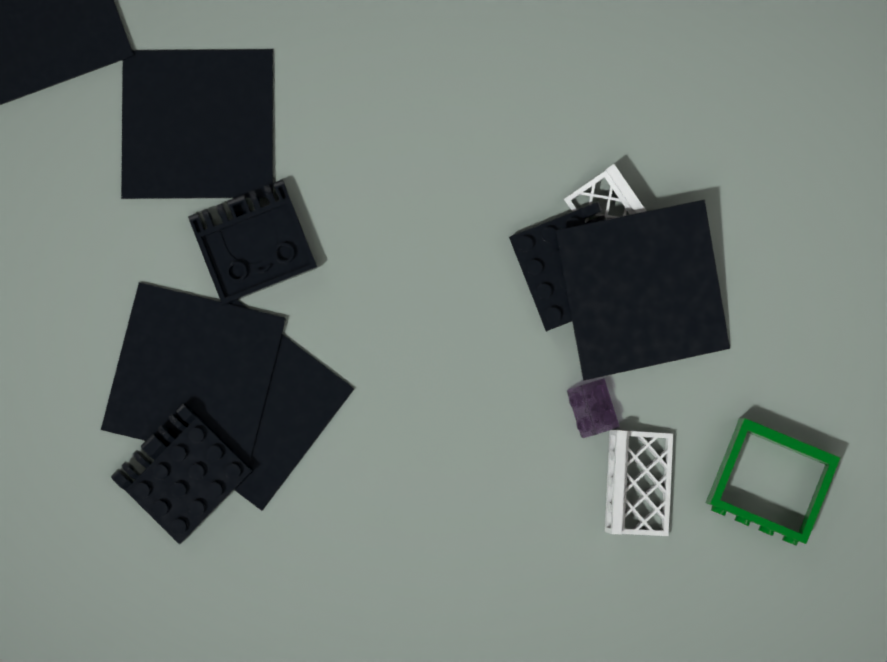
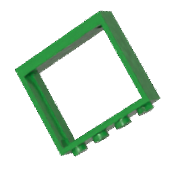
M739 418L705 503L712 505L711 511L725 516L726 512L736 515L734 520L749 526L750 522L759 525L758 530L771 536H773L774 532L783 535L782 540L795 546H797L798 542L807 544L840 457L749 419ZM747 433L825 465L799 532L720 500Z

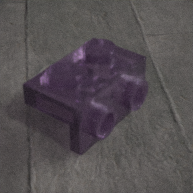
M604 378L567 390L569 404L572 407L576 425L582 438L620 427Z

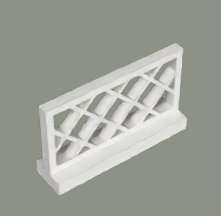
M615 164L564 199L572 212L578 210L572 203V200L579 195L590 196L589 205L592 204L593 197L606 199L608 202L605 214L598 213L594 215L605 216L606 220L607 218H617V216L608 215L611 200L622 202L625 207L623 216H626L627 211L630 215L646 212V209ZM604 178L610 185L609 197L594 194L596 183ZM592 187L591 193H585L586 190ZM613 191L615 192L618 198L612 197Z
M610 430L605 513L606 533L669 536L673 452L672 433ZM629 436L638 437L644 444L635 454L629 448ZM644 437H652V438H651L650 440L646 441ZM657 438H666L665 450L658 455L651 447V444ZM646 448L655 457L647 467L638 459V456ZM633 461L642 469L634 479L627 473V467ZM659 462L664 467V475L657 481L649 470ZM647 474L654 485L644 493L636 482ZM634 486L641 497L631 505L626 499V492ZM658 487L663 493V500L656 506L648 496ZM645 499L653 510L645 518H642L635 508ZM633 512L640 522L633 529H626L625 517ZM656 513L662 519L661 530H653L647 523Z

